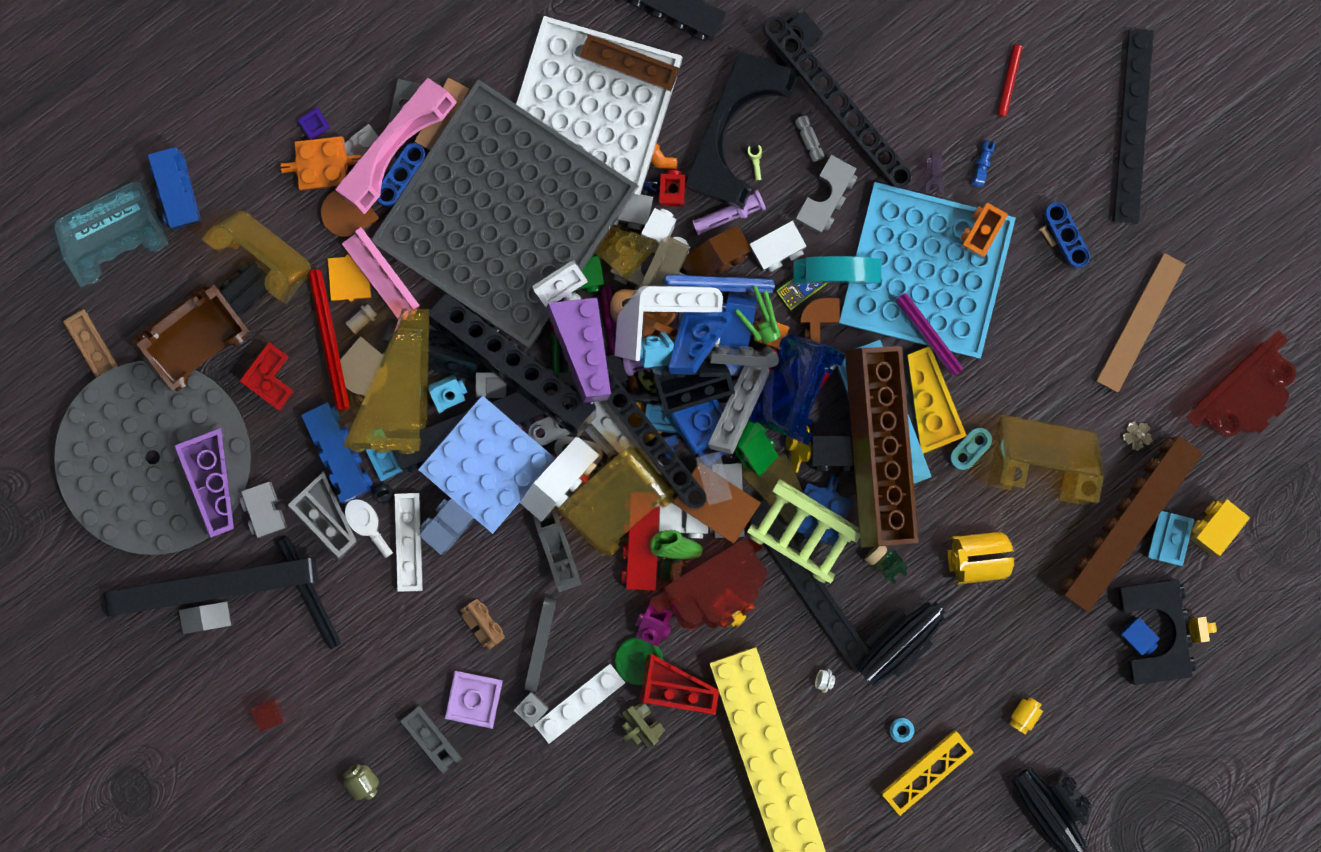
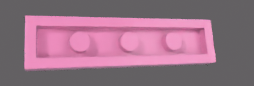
M361 227L355 231L353 236L342 243L343 247L399 322L419 309L420 305Z

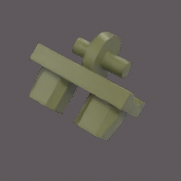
M645 703L635 707L631 706L621 713L627 721L622 725L627 733L622 739L626 742L631 738L635 745L643 742L648 749L659 742L658 738L665 729L658 721H655L650 726L646 724L643 719L651 711Z

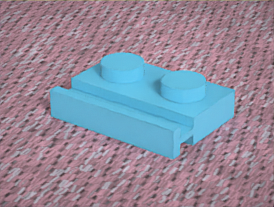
M1162 511L1156 520L1147 558L1183 566L1194 519Z

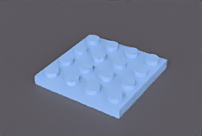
M482 395L418 470L493 534L520 503L533 483L556 458Z

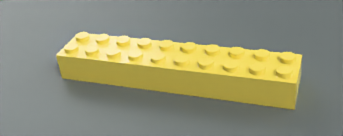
M756 647L709 662L773 851L826 852Z

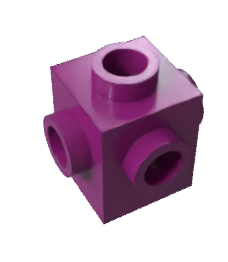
M651 602L646 613H640L635 625L639 627L636 637L658 647L661 639L667 640L672 626L668 625L673 611Z

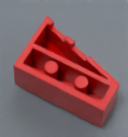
M647 654L639 699L640 703L715 715L719 695L718 689L681 671L679 668L668 664L653 654Z

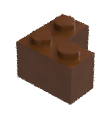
M737 225L708 239L688 253L682 267L687 275L716 276L715 273L717 271L721 274L732 267L731 263L735 267L745 261L744 255L752 251V248Z

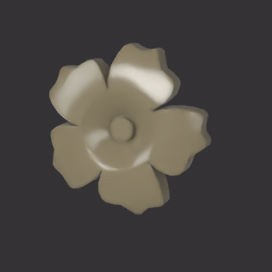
M1135 421L1128 423L1126 430L1129 433L1123 434V441L1127 444L1132 443L1131 448L1136 451L1143 448V444L1150 445L1153 440L1151 439V434L1147 433L1150 430L1148 423H1139V425Z

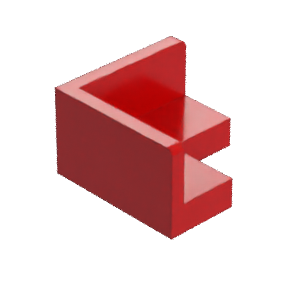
M269 342L240 380L241 383L279 411H283L285 408L283 407L284 404L294 393L291 388L275 377L289 359V356Z

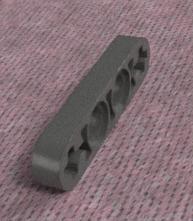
M544 598L524 690L537 692L557 599Z

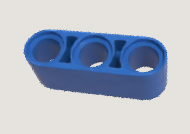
M416 143L407 145L383 179L380 196L377 199L382 206L392 208L426 158V152L421 145ZM419 150L421 152V157L418 161L409 160L411 151ZM399 170H405L408 173L407 178L402 182L395 179V175ZM386 190L394 192V197L389 202L382 200V193Z
M1059 202L1052 203L1044 211V221L1057 243L1066 264L1072 269H1080L1088 264L1090 260L1089 250L1066 206ZM1053 208L1061 212V219L1058 221L1050 217V210ZM1062 230H1068L1072 233L1071 242L1062 240ZM1078 251L1082 253L1084 259L1081 264H1077L1072 260L1073 252Z

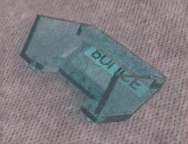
M140 182L130 183L61 217L54 225L63 259L81 288L93 284L99 279L101 275L99 264L110 261L127 250H133L141 243L148 252H158L169 244L163 225Z

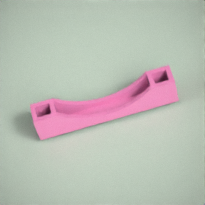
M427 78L335 190L345 201L365 214L379 198L384 173L397 150L418 131L442 121L457 103L456 100L446 89Z

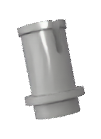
M369 304L366 306L362 305L361 310L345 323L353 333L357 334L369 321H374V317L377 314Z

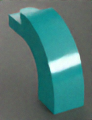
M847 256L794 259L793 284L881 283V259Z

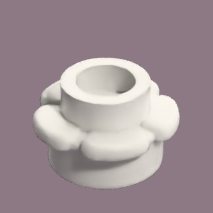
M830 669L828 671L820 670L816 676L815 688L822 690V693H826L828 689L831 690L834 686L835 676L832 675Z

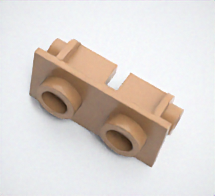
M478 598L460 610L463 614L461 617L470 629L477 625L479 626L480 630L475 632L474 635L483 648L486 646L489 650L505 639L501 627L493 621L488 614L487 607Z

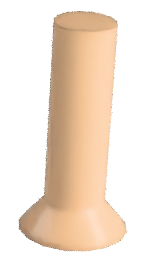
M1047 225L1038 230L1042 231L1051 247L1057 244L1049 233Z

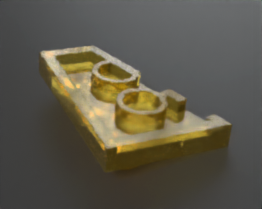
M612 226L595 253L627 280L655 250L659 243L656 239L645 238L637 233H629Z
M786 454L778 457L760 477L750 471L742 474L771 506L776 500V493L773 492V489L779 479L804 493ZM790 502L788 504L785 503L779 515L790 524L795 516L797 506Z

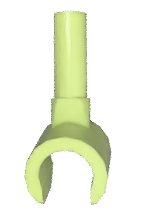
M758 145L759 153L757 155L751 154L750 146L748 147V158L752 160L754 166L755 180H761L759 159L762 156V148L760 145Z

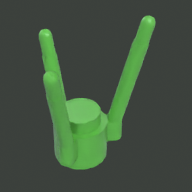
M755 285L753 290L765 320L757 325L759 330L757 331L740 310L737 309L735 313L751 331L756 341L762 340L763 344H767L781 337L780 329L776 323L768 291L763 292L766 303L765 307L759 289Z

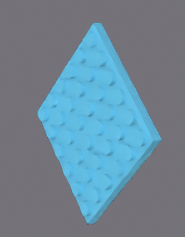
M874 182L855 257L881 259V283H849L839 324L929 346L896 303L897 298L906 293L951 352L981 359L1016 217L1007 216L985 257L979 259L960 248L963 243L960 238L966 227L971 229L975 222L971 218L977 209L976 207Z

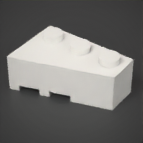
M576 437L533 483L520 501V504L542 522L555 506L559 508L567 500L568 496L566 494L569 490L574 492L583 482L580 479L582 475L588 476L597 465L594 461L599 454L579 437Z

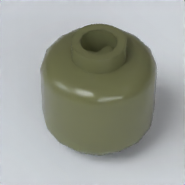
M355 764L343 774V786L355 800L365 799L367 801L377 794L376 788L379 785V779L367 765Z

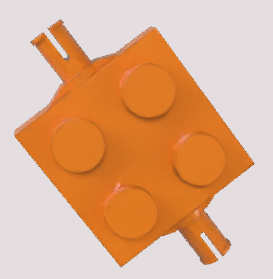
M342 136L295 142V162L281 163V172H296L299 190L301 191L338 187L340 182L348 175L349 166L356 165L357 161L363 156L362 154L348 156L345 150V140Z

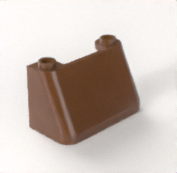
M205 284L130 341V344L170 391L174 389L179 391L188 384L187 379L191 372L225 346L233 344L235 347L246 339L244 335L249 330L216 286Z

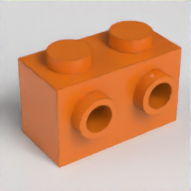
M986 203L983 208L978 206L971 218L975 220L972 228L966 227L960 238L963 242L960 248L979 259H983L1008 214L989 203Z

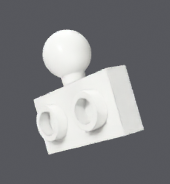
M572 260L532 287L547 308L548 303L557 302L564 298L563 301L581 300L582 298L579 294L572 292L588 281L575 261Z

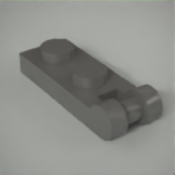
M717 344L707 355L710 363L775 367L779 362L777 354L769 346L762 348V350H754V348L749 346H740L739 349H732L727 345Z
M418 706L400 721L443 774L449 770L448 767L454 762L458 763L463 759L421 706ZM445 749L448 755L441 759L438 753Z

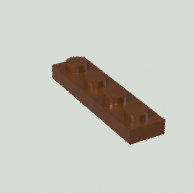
M588 34L580 54L581 59L670 92L680 70L679 67Z

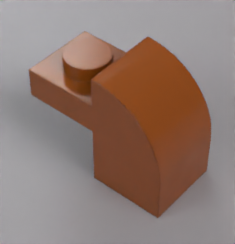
M820 298L814 300L802 312L799 324H809V328H805V343H809V348H820V324H839V298Z

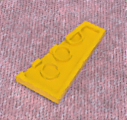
M930 346L909 354L908 361L920 447L924 454L967 435Z

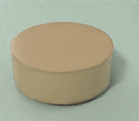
M878 546L872 548L864 560L869 565H874L885 555L887 547Z

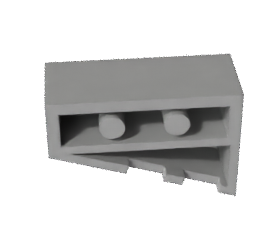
M323 472L288 504V510L339 561L356 545V539Z

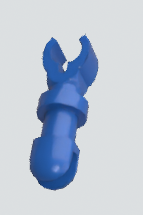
M989 140L983 142L980 159L976 161L978 166L972 177L971 185L977 187L984 186L987 176L986 170L990 168L991 162L989 160L995 147L993 141L990 143L989 148Z

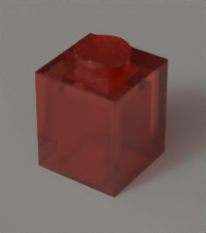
M278 699L251 709L260 732L286 722Z

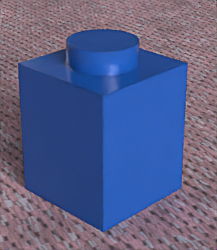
M1135 617L1119 633L1138 655H1149L1158 646L1156 642L1160 639L1140 617Z

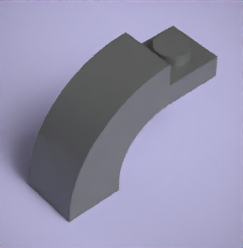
M556 507L552 509L542 522L532 515L558 592L582 585Z

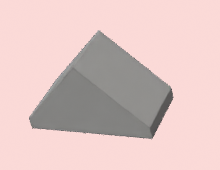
M228 602L179 610L183 634L232 626Z

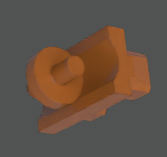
M643 311L642 336L660 337V332H665L667 335L676 337L678 329L669 325L674 320L676 312L653 313L651 311Z

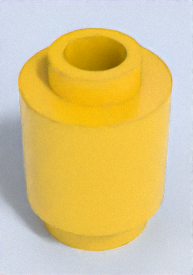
M1031 697L1028 700L1022 699L1010 717L1012 720L1009 725L1026 735L1028 730L1031 731L1042 715L1043 711L1040 709L1042 704Z

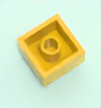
M1227 499L1217 500L1216 502L1212 501L1205 510L1207 514L1205 518L1201 521L1197 520L1191 529L1190 540L1210 556H1221L1250 519L1248 515Z

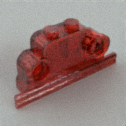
M1279 330L1276 331L1267 341L1262 342L1192 407L1193 410L1186 418L1195 427L1205 420L1216 433L1225 437L1235 436L1240 431L1243 433L1255 431L1258 434L1261 433L1269 425L1267 420L1273 415L1279 416L1287 408L1285 404L1289 399V393L1285 386L1292 384L1296 378L1294 365L1278 353V350L1288 342V339Z
M746 537L665 586L663 592L651 599L650 603L657 613L671 606L677 615L679 624L685 629H696L703 621L710 628H717L719 626L725 628L735 621V616L740 613L744 616L755 609L754 603L758 597V590L763 587L766 578V569L756 553L764 548L761 544L752 539L748 540Z

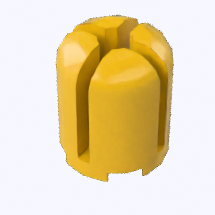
M992 532L951 536L949 540L953 539L952 550H947L950 572L955 571L958 580L954 584L962 585L1001 580L1011 575L1014 567V557L968 562V557L1012 552V543L1004 533Z

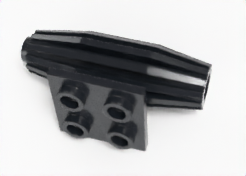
M928 601L909 615H906L899 609L865 641L871 651L857 668L858 671L873 686H876L892 674L899 678L933 645L930 639L945 621L943 617L945 611L937 602L931 604Z
M1032 767L1022 770L1013 777L1011 782L1023 807L1045 838L1059 852H1085L1088 846L1075 821H1080L1083 826L1086 825L1092 811L1090 809L1092 805L1085 795L1081 796L1076 788L1078 786L1071 775L1067 776L1064 771L1060 772L1052 788Z

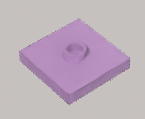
M455 671L445 719L493 729L503 680Z

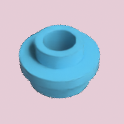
M898 718L890 726V735L897 742H907L914 735V726L908 719ZM899 726L906 727L905 734H898L897 729Z

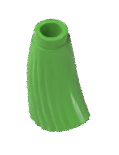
M676 530L660 531L653 536L650 542V550L654 556L672 559L699 558L703 551L701 544L683 537Z

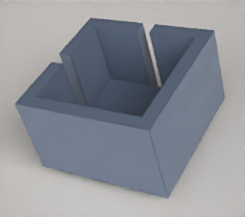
M452 498L449 501L444 499L436 508L437 516L434 519L428 518L419 528L422 531L419 536L440 555H445L475 520L472 515Z

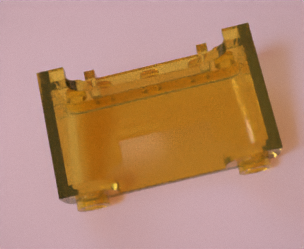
M238 211L209 229L202 238L204 242L218 252L225 248L237 250L241 245L272 270L265 278V287L270 294L285 305L306 280L311 270L309 262L302 255L244 211Z
M631 446L618 454L565 501L558 510L602 556H611L620 548L618 546L620 538L652 509L660 506L665 508L674 500L672 496L676 492L642 449Z

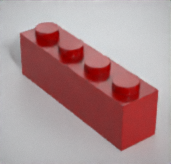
M631 491V496H626L625 511H630V521H625L624 535H629L628 545L623 546V560H628L627 569H622V584H626V589L656 591L657 556L652 554L650 542L659 530L660 493Z

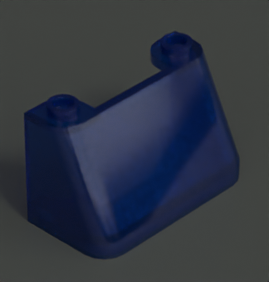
M790 333L780 341V349L777 354L779 362L775 367L771 368L751 416L754 423L759 422L768 430L809 445L813 435L807 431V424L811 425L813 421L808 418L825 374L832 375L833 370L830 368L835 364L841 366L845 354L831 346Z

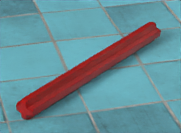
M314 269L308 272L335 406L338 411L349 409L350 405L322 271Z

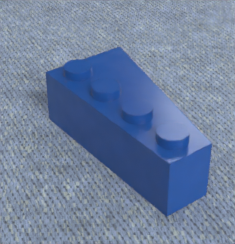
M326 403L301 415L315 446L319 448L318 453L323 464L330 471L328 473L332 484L340 492L337 495L340 502L346 504L371 492L370 486L373 485V482L368 472L363 473L359 465L363 461L357 449L353 451L349 444L352 438L346 427L342 429L338 421L342 417L336 406L332 407L330 403Z

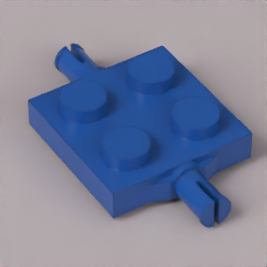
M831 475L826 488H819L809 483L806 484L803 492L805 495L841 517L847 518L853 501L835 492L841 478L836 477L835 479V475ZM812 515L806 516L796 531L807 538L805 544L818 525V519ZM833 528L826 529L819 542L834 546L839 538V532Z

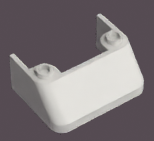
M640 287L618 314L615 356L640 361L643 311L680 312V324L683 312H722V293L713 287ZM720 338L718 339L715 345L720 343Z

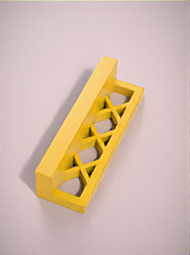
M953 730L883 790L881 794L901 816L974 752L959 733ZM959 742L966 752L959 758H950V749ZM937 760H945V770L941 774L931 773V766ZM949 761H955L948 767ZM927 776L926 787L922 790L912 789V782L916 778ZM930 776L936 777L933 781L930 782ZM901 791L908 792V802L899 808L892 799ZM912 792L917 793V794L911 799Z

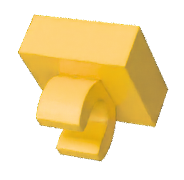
M1206 617L1189 618V622L1186 623L1187 633L1190 632L1192 643L1210 641L1209 633L1217 632L1216 622L1207 623Z

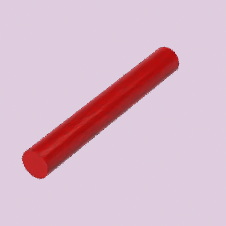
M1013 45L997 115L1001 117H1007L1023 48L1021 45Z

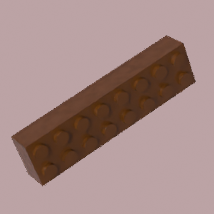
M902 346L846 350L845 361L861 548L919 543Z
M1181 436L1166 438L1158 448L1161 453L1158 457L1152 458L1144 468L1147 471L1146 474L1141 478L1138 477L1130 487V490L1133 491L1131 495L1127 498L1124 497L1116 507L1118 513L1115 517H1109L1102 526L1104 532L1100 537H1095L1089 544L1087 549L1090 552L1084 558L1080 557L1073 567L1076 570L1072 577L1067 576L1061 583L1059 588L1062 591L1059 595L1082 612L1089 613L1202 456V451Z

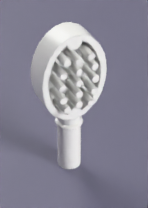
M351 500L345 508L348 524L358 534L369 536L382 555L387 558L393 552L378 532L379 519L375 510L363 500Z

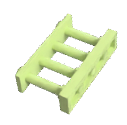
M779 479L773 489V492L776 493V500L759 527L751 524L747 533L751 534L750 538L759 544L764 542L813 572V577L820 582L825 583L827 581L831 584L835 574L830 572V569L847 542L852 540L857 543L860 538V528ZM790 502L797 506V512L780 540L768 534L767 531L783 505ZM812 515L818 519V525L799 553L788 546L804 518ZM833 528L839 532V538L822 565H819L809 559V556L826 529Z

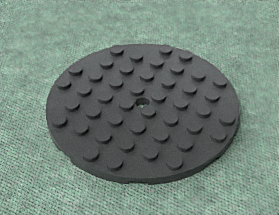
M145 361L127 363L115 367L91 381L75 397L61 421L55 444L54 460L57 482L61 494L74 517L86 530L104 543L126 552L160 555L185 550L207 539L209 535L174 446L221 428L232 515L239 506L240 498L243 497L241 491L246 490L251 471V444L248 430L243 417L231 397L223 388L203 373L194 370L189 374L188 384L179 391L175 389L170 391ZM152 450L157 451L160 455L159 462L154 465L149 464L146 459L147 453Z

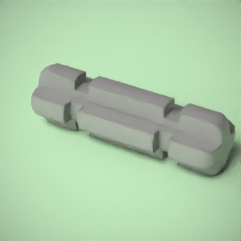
M804 115L795 120L796 126L801 130L800 135L807 150H810L809 155L812 161L817 162L823 159L824 153L822 148H819L820 144L813 128L809 126L810 121L808 117Z

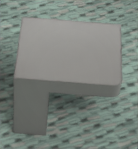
M476 373V398H481L482 395L485 398L506 397V383L494 373Z

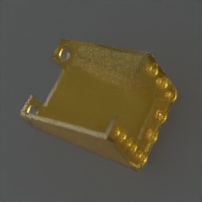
M402 308L354 414L344 442V448H350L351 451L355 452L375 449L379 453L400 450L401 453L412 454L415 451H419L421 445L420 430L425 429L427 424L429 309Z
M1001 414L987 486L1012 491V486L1025 488L1029 464L1064 471L1059 496L1060 501L1081 505L1099 503L1104 472L1097 433ZM1016 467H1018L1022 475L1019 480L1014 481Z

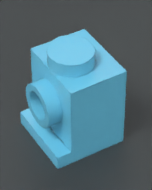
M660 332V337L648 336L641 338L639 362L644 368L669 365L674 343L665 332Z
M455 374L428 385L430 395L439 413L465 401L464 394L468 393L462 379L457 381ZM448 391H452L454 393V395L452 396H445V394Z

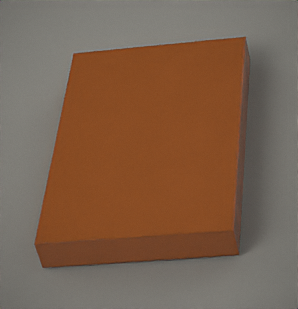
M699 462L691 475L706 494L705 505L699 510H691L679 496L676 497L673 504L734 544L761 502ZM692 492L688 496V500L691 504L698 505L702 502V496L698 492Z

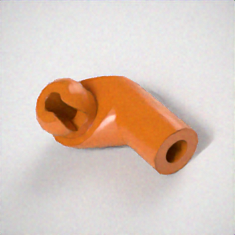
M656 143L651 159L652 165L655 168L677 170V158L665 157L659 149L660 146Z

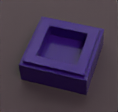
M318 107L297 120L310 140L316 139L331 129Z

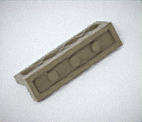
M671 236L661 240L640 287L663 286L662 280L665 275H678L690 250V246Z

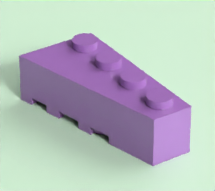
M590 298L548 303L546 308L547 315L552 322L553 330L560 342L565 360L571 369L572 377L583 403L608 400L611 391L598 299Z
M221 428L174 446L209 538L234 529Z

